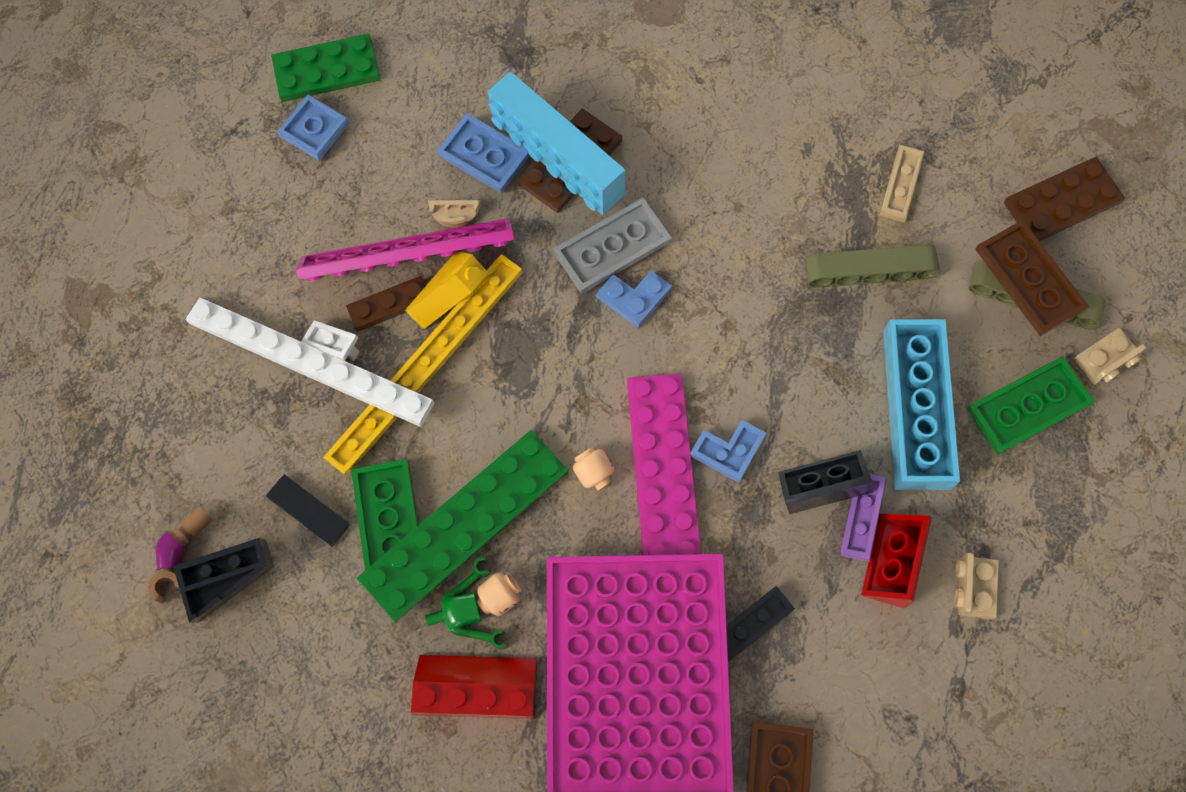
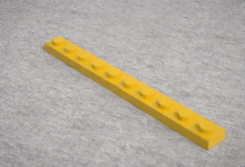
M501 254L487 269L488 274L474 291L452 309L390 381L419 393L523 273L522 268ZM369 404L323 458L347 477L351 469H354L398 417Z

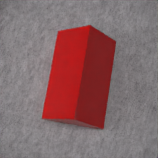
M907 514L879 515L871 560L868 562L861 596L904 609L914 602L932 520L931 516Z

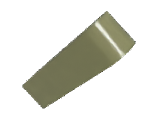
M933 245L817 253L805 259L808 283L813 288L924 280L934 278L940 274L936 247Z
M984 261L976 262L968 290L975 295L1018 308ZM1075 288L1089 307L1086 311L1065 323L1085 329L1099 328L1106 300L1099 295Z

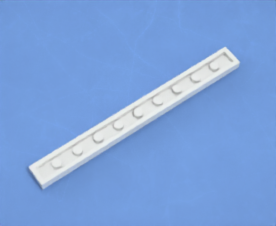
M200 297L185 319L190 325L419 427H422L435 404L432 399Z

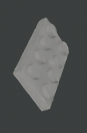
M641 198L553 248V253L579 292L583 294L609 279L613 274H618L671 243L672 237L645 199Z

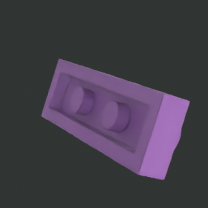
M870 474L873 493L852 498L841 548V556L869 562L871 560L887 481L886 477Z

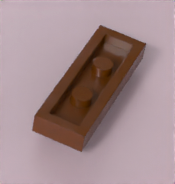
M418 276L346 305L356 331L359 332L406 313L407 307L425 288L422 277Z

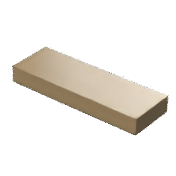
M899 144L879 216L905 223L925 151Z

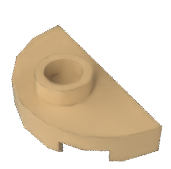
M428 200L430 213L436 222L451 228L462 227L471 223L477 217L481 208V200Z

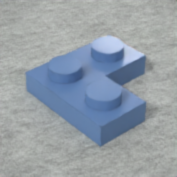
M650 271L639 285L633 289L613 274L596 293V297L635 327L639 328L672 290V285L653 271Z
M741 420L728 443L703 430L690 455L692 458L739 483L764 440L766 432Z

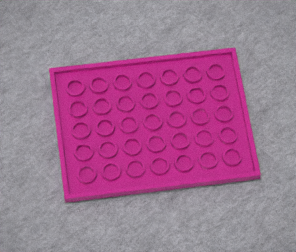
M723 554L547 557V792H733Z

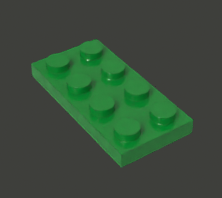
M370 33L271 54L281 102L304 98L308 94L313 96L381 81Z
M1061 356L972 403L967 407V410L998 456L1091 406L1095 401L1064 356Z
M407 459L351 469L365 570L418 526L410 467Z

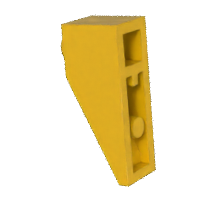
M456 251V254L450 257L405 311L421 328L425 329L471 294L488 272L472 254Z

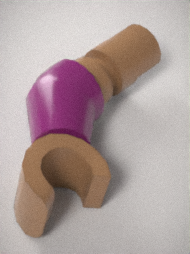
M200 507L180 522L182 526L179 529L175 527L170 533L166 531L155 546L157 570L161 572H158L151 578L148 590L151 597L161 604L165 598L161 595L160 590L165 582L173 581L175 587L179 589L173 566L181 563L182 554L186 551L184 547L191 542L189 538L192 535L196 537L213 520Z

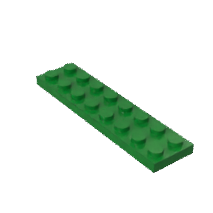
M530 430L357 577L358 582L394 623L398 622L562 479L569 469Z

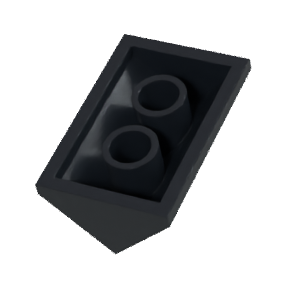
M861 450L778 472L789 514L873 493L871 476Z

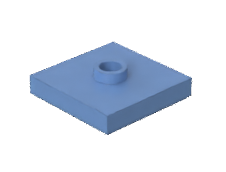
M308 94L277 133L282 139L320 161L348 127L350 121L349 118Z

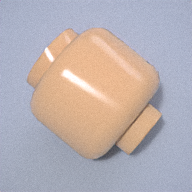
M591 447L574 458L576 462L573 465V471L584 488L595 486L599 490L612 482L609 476L614 473V466L602 449L595 450L594 447Z
M497 572L478 587L480 599L477 600V603L484 613L489 614L491 612L496 616H502L520 601L519 593L521 588L509 573L504 575Z

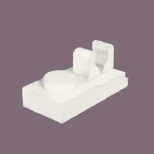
M315 320L301 341L344 361L347 357L354 361L359 354L358 349L354 346L359 338L357 335Z

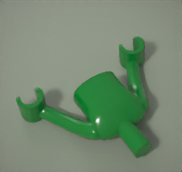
M480 557L473 564L474 571L459 585L443 595L441 611L425 615L427 626L444 622L452 634L491 642L496 649L504 650L507 648L508 643L497 645L495 641L498 636L506 634L504 631L498 630L492 634L465 627L469 624L482 622L475 592L461 595L479 577H487L491 573L490 570H478L480 564L488 562L486 558Z

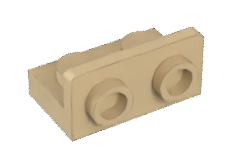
M1118 328L1078 354L1073 360L1094 385L1103 379L1108 383L1120 374L1118 369L1124 365L1129 369L1142 359L1140 354L1146 347L1142 344L1136 348L1123 331Z
M966 553L957 561L956 577L960 578L959 589L955 591L954 604L958 606V615L992 620L997 617L999 560L974 557L973 553Z

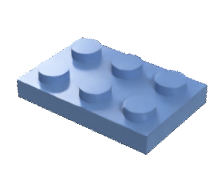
M466 113L437 150L440 158L500 194L503 193L530 157L528 150L524 146H518L509 137Z

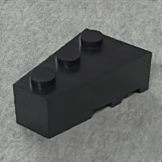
M256 538L173 566L189 623H199L274 568L265 539Z

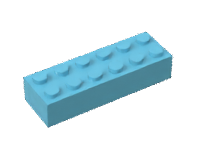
M511 71L487 91L490 102L489 107L492 113L491 120L494 125L500 130L504 129L507 131L515 144L518 146L522 144L535 161H541L546 165L548 172L553 177L562 179L571 193H578L591 210H597L600 214L604 215L625 196V169Z
M890 319L883 331L894 490H952L960 482L946 319Z

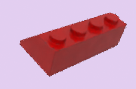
M419 655L413 679L411 713L418 716L534 719L537 658Z

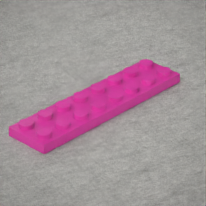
M510 218L301 256L296 272L298 280L306 278L307 281H316L323 278L322 275L333 273V276H343L353 269L360 268V271H370L380 264L397 266L403 263L402 260L413 259L418 262L430 258L429 255L440 254V256L445 257L456 254V250L478 251L483 248V245L505 246L509 244L510 240H514Z
M682 374L627 378L643 555L701 554Z

